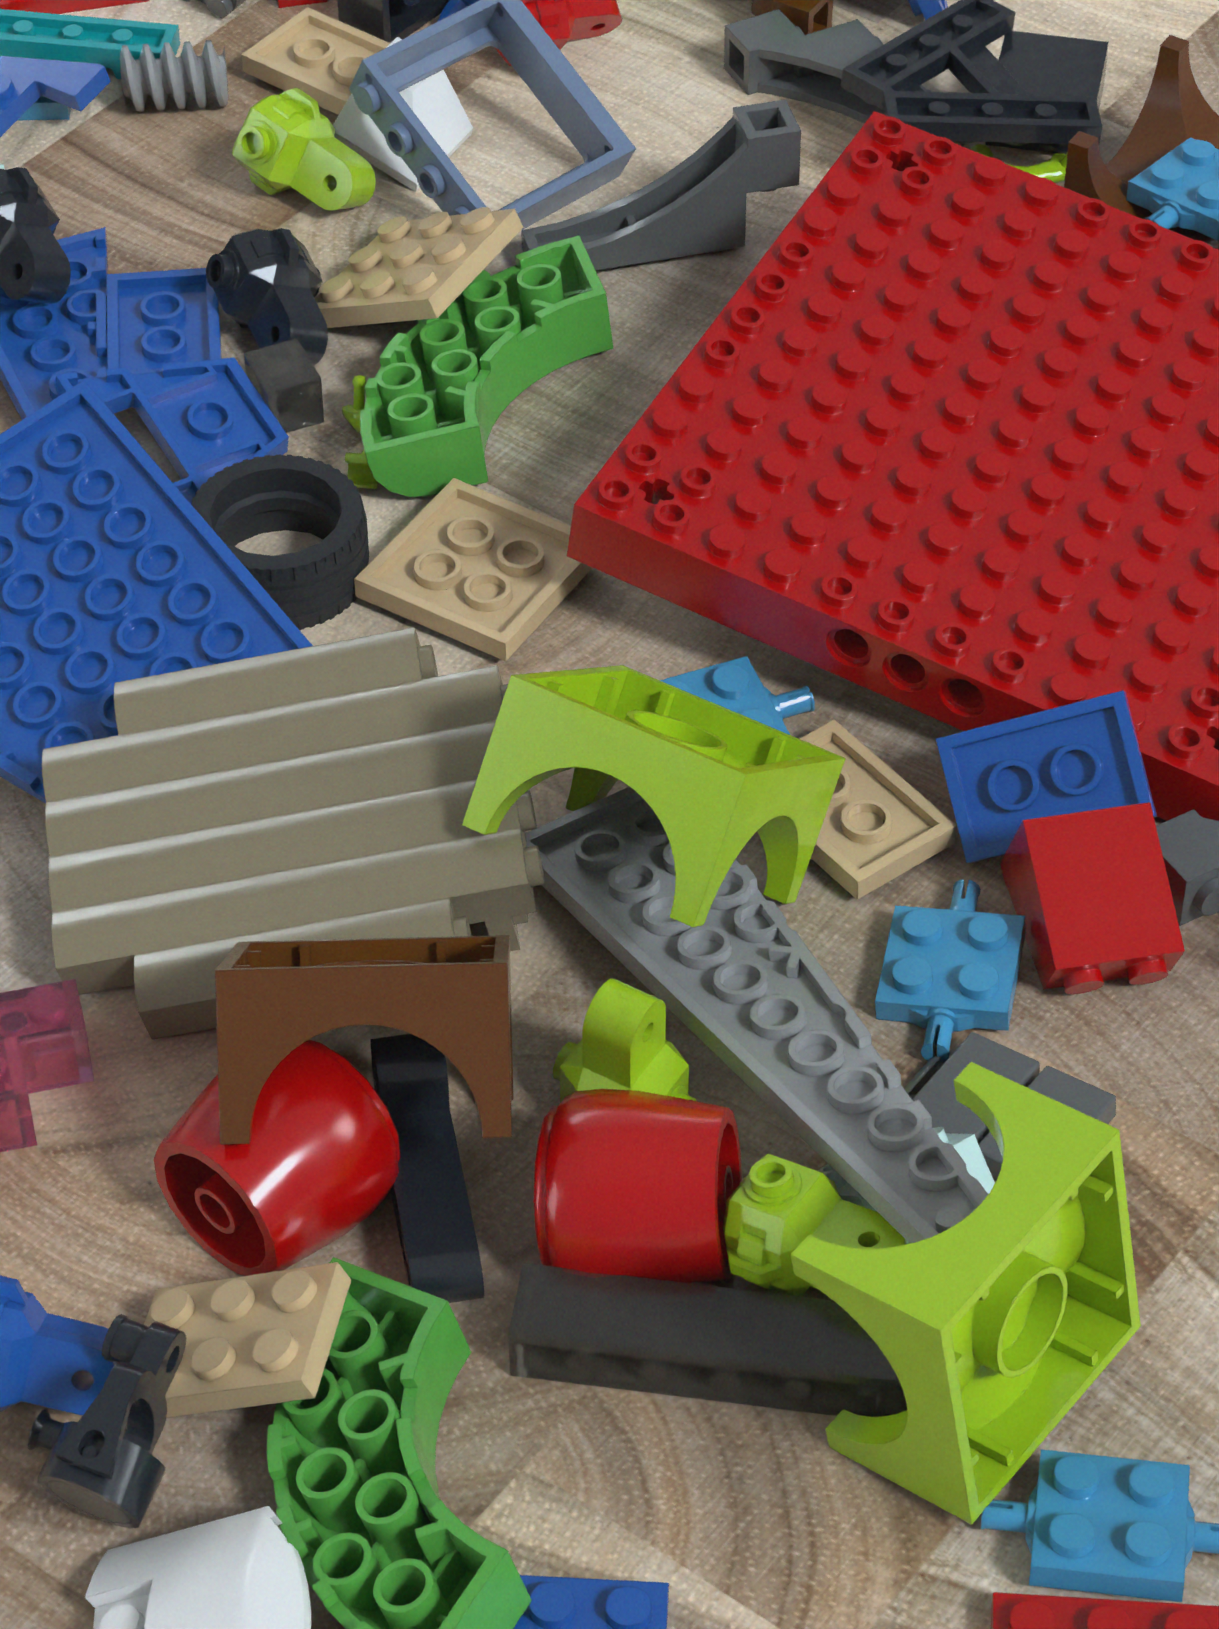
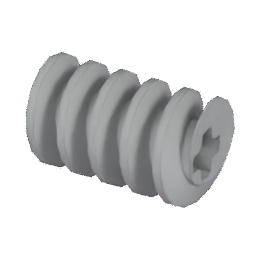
M205 40L201 56H196L190 41L184 42L181 56L176 57L170 44L164 43L160 58L155 59L149 44H143L139 60H134L128 45H122L120 65L124 105H126L127 98L130 97L135 109L138 112H142L145 109L148 96H151L156 108L164 110L169 95H172L177 107L185 109L189 94L193 93L198 106L206 108L210 92H214L221 107L227 106L229 93L225 46L222 55H217L211 40Z

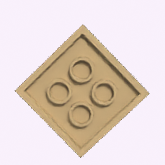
M481 207L467 214L449 216L447 212H438L423 219L408 220L405 216L390 219L378 228V235L367 247L356 251L349 257V265L337 277L328 280L319 288L320 294L315 298V301L325 318L327 328L436 319L522 230L523 225L515 208L491 211L488 207Z
M453 478L354 578L355 596L507 661L587 575L592 567L567 557L571 526Z

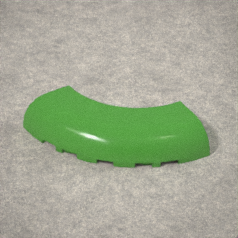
M579 235L515 255L516 265L492 276L486 270H483L438 318L418 320V324L407 334L398 332L388 343L379 357L380 369L376 373L375 378H368L365 385L366 402L364 410H360V432L366 460L374 479L390 492L408 497L432 496L438 494L453 478L472 486L489 482L484 457L486 443L494 424L506 407L525 389L551 372L582 358L614 349L606 292Z
M333 1257L329 1263L338 1262L350 1277L351 1283L316 1397L276 1403L273 1424L268 1425V1470L274 1483L277 1504L276 1513L282 1522L280 1524L282 1533L285 1535L287 1542L291 1543L299 1552L307 1582L324 1607L345 1629H513L532 1600L508 1550L483 1538L466 1526L445 1506L440 1499L435 1467L439 1423L455 1379L471 1354V1350L447 1300Z

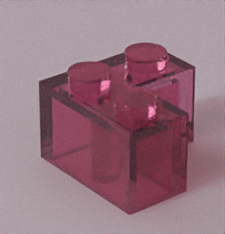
M76 979L0 993V1152L37 1145L28 1094L94 1081L86 1026Z

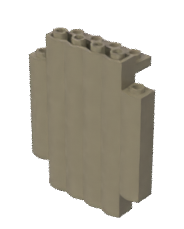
M413 627L114 683V708L118 735L46 748L42 751V777L46 800L45 829L49 853L48 882L52 906V945L56 971L69 996L135 985L138 1013L153 1040L217 1028L215 970L238 942L472 936L469 924L485 922L489 936L510 935V951L520 950L517 924L528 923V914L537 912L533 886L545 884L538 845L527 847L525 831L537 829L530 790L524 793L511 806L502 819L497 833L483 835L462 825L508 684L503 685L498 665L438 676L432 645L421 646L416 629Z

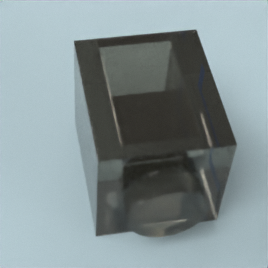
M297 338L244 353L246 375L286 433L324 422L321 377Z

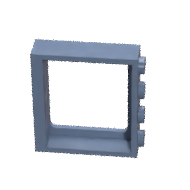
M479 0L363 59L349 88L356 105L364 114L369 115L385 136L390 150L395 155L401 157L416 176L423 193L432 198L442 212H447L449 216L467 214L475 209L486 207V205L399 92L486 47L493 46L502 52L584 159V163L499 209L515 208L523 225L522 230L618 178L636 150V147L521 0Z

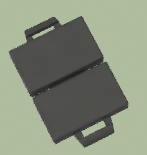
M974 1032L969 1034L946 1062H941V1057L930 1058L904 1087L913 1102L920 1100L931 1115L932 1128L943 1127L945 1133L975 1135L995 1181L998 1178L1003 1161L999 1147L983 1121L972 1110L956 1100L954 1079L970 1062L1106 1124H1109L1116 1116L1115 1095L1050 1066H1046L1040 1072L1039 1061Z

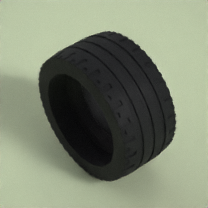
M281 454L275 456L265 455L264 457L258 456L223 468L222 471H218L213 477L207 479V482L201 485L200 490H197L191 505L299 630L325 623L326 620L335 618L337 614L340 615L344 609L350 607L352 602H355L357 597L355 596L354 578L369 563L367 518L358 488L339 469H335L332 465L325 464L323 461H316L313 458H304L303 456H284ZM283 530L310 533L323 539L320 543L302 551L274 556L247 553L235 547L238 543L258 534Z

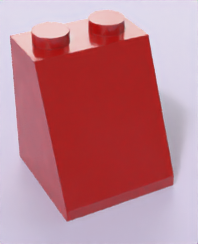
M1151 803L1022 820L1000 865L1016 914L1025 916V939L1043 989L1064 987L1067 994H1082L1101 988L1104 985V981L1128 977L1130 984L1143 985L1166 978L1168 971L1173 969L1185 952Z

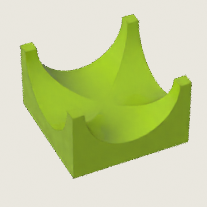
M624 665L516 674L510 677L462 825L483 835L497 833L501 821L508 810L524 793L541 781L574 768L572 785L565 806L566 809L576 811L605 798L614 784L621 780L634 789L648 803L659 818L667 834L675 866V894L670 918L694 928L704 925L714 898L727 872L740 851L756 832H758L763 843L767 861V880L763 895L784 904L796 902L845 758Z
M970 1062L954 1079L956 1100L972 1110L983 1121L995 1139L1003 1158L996 1183L983 1202L956 1225L918 1242L887 1248H857L837 1245L808 1235L790 1255L794 1275L807 1281L834 1300L859 1323L878 1345L892 1366L901 1384L907 1403V1410L883 1417L862 1416L843 1409L826 1428L829 1447L972 1525L984 1511L985 1507L992 1502L1141 1327L1119 1129Z

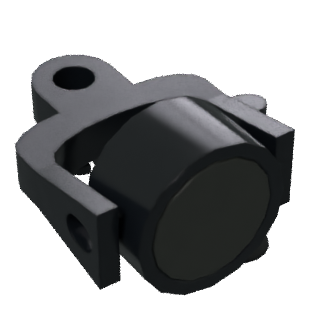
M120 1314L110 1325L102 1347L104 1359L118 1363L112 1368L101 1392L78 1422H59L51 1419L48 1409H43L31 1428L28 1438V1449L32 1450L42 1446L51 1450L38 1475V1483L45 1491L61 1502L91 1517L116 1526L132 1529L140 1527L165 1474L164 1465L152 1453L166 1422L167 1402L165 1395L181 1363L186 1345V1333L157 1321L150 1326H146L128 1319V1316Z

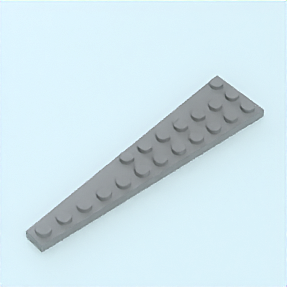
M630 786L544 824L537 829L526 832L527 847L538 845L545 881V884L542 886L657 998L663 1000L669 1010L909 1243L930 1238L951 1228L971 1214L988 1195L978 1179L968 1173L966 1163L953 1145L943 1142L932 1128L931 1115L920 1100L913 1102L901 1085V1074L890 1059L883 1060L872 1046L871 1033L797 932L788 927L786 917L775 902L766 900L758 890L757 878L747 864L741 866L737 859H735L714 898L704 925L693 928L670 918L675 894V866L672 849L659 818L648 803Z

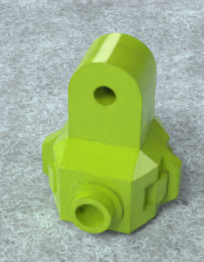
M291 88L279 95L267 96L250 108L232 148V155L242 167L249 171L250 181L269 195L294 188L325 210H340L365 205L375 191L376 179L371 164L364 157L334 137L335 128L327 117L319 113L318 101L299 88Z
M614 978L607 980L599 988L589 1005L583 1023L582 1040L578 1044L572 1041L566 1043L555 1060L553 1077L560 1081V1103L565 1096L576 1091L593 1089L637 1090L696 1101L695 1098L689 1096V1065L672 1042L666 1040L665 1002Z
M769 1153L751 1167L748 1175L726 1200L722 1229L731 1273L742 1277L748 1282L797 1300L803 1296L810 1286L814 1287L807 1281L794 1275L790 1255L808 1235L837 1245L857 1248H887L907 1244L906 1239L877 1211L841 1199L835 1181L829 1179L822 1172Z

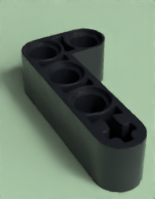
M412 1034L371 1039L373 1087L387 1107L399 1136V1173L390 1192L408 1286L447 1300L449 1303L484 1298V1281L480 1253L450 1112L445 1055L428 1042Z

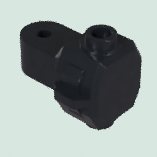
M21 167L8 170L0 169V285L6 295L12 299L54 304L59 302L66 294L71 277L69 260L53 235L60 219L27 168Z
M282 228L275 230L253 229L232 235L225 248L219 254L212 255L206 266L207 282L213 288L223 311L235 320L240 327L250 328L267 361L303 366L304 359L305 366L316 365L326 351L328 328L325 318L314 299L319 293L323 280L305 245L294 237L289 229Z

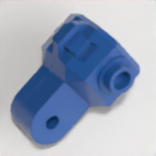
M1 1275L0 1412L23 1401L84 1415L101 1392L112 1368L118 1363L107 1361L102 1356V1347L108 1328L47 1313L33 1293L23 1290L18 1279Z

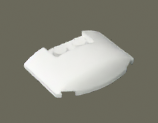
M269 1506L107 1550L91 1578L85 1598L95 1607L93 1629H311V1606L304 1566L297 1549L287 1542L285 1535L278 1528L282 1524L281 1520Z

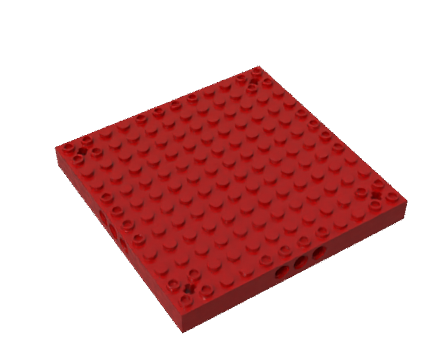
M874 111L575 502L567 557L962 731L1124 690L1127 695L1157 817L1168 821L1194 809L1202 818L1219 821V250L1203 241L1194 240L1161 227L1151 220L1141 219L1109 206L1099 199L1089 198L1057 185L1049 179L1037 177L1017 169L997 158L988 157L955 144L950 139L939 137L908 125L898 118Z

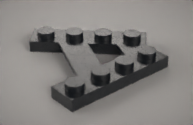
M959 0L843 68L842 88L859 96L866 103L881 108L882 114L898 118L908 125L939 137H945L955 143L1005 142L1010 145L1056 143L1068 147L1069 141L1078 131L1099 138L1100 143L1102 123L1095 96L1030 95L986 48L987 45L1013 30L1016 13L993 0ZM949 69L970 93L924 92L920 85Z

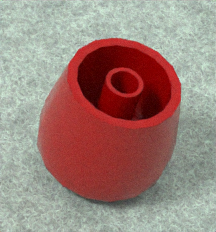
M307 1040L292 1050L276 1066L266 1080L255 1107L252 1135L249 1144H220L217 1075L159 1144L153 1160L157 1182L164 1197L189 1235L211 1257L232 1272L248 1276L284 1270L344 1236L370 1216L387 1197L399 1173L400 1147L398 1132L389 1111L369 1081L347 1059L320 1042Z
M618 1089L576 1091L565 1096L559 1105L553 1106L542 1122L534 1168L535 1233L539 1257L545 1273L549 1277L556 1279L561 1287L569 1291L600 1297L642 1296L730 1280L733 1274L730 1271L722 1226L726 1200L742 1182L738 1127L733 1111L728 1107L637 1090Z

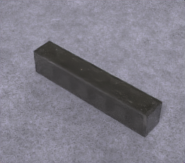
M526 1263L522 1265L508 1332L510 1376L837 1416L843 1409L868 1417H883L907 1410L903 1389L889 1361L869 1334L834 1300L792 1296L775 1290L759 1292L717 1287L707 1282L684 1283L626 1275L587 1273L568 1268L552 1267L551 1265L543 1266Z

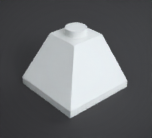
M396 37L387 47L401 41L402 39ZM444 69L399 92L448 157L471 136L473 126ZM351 94L333 124L335 128L334 137L364 157L369 163L416 192L420 188L416 176L402 158L390 150L383 133L369 115L364 114L358 108L353 94Z

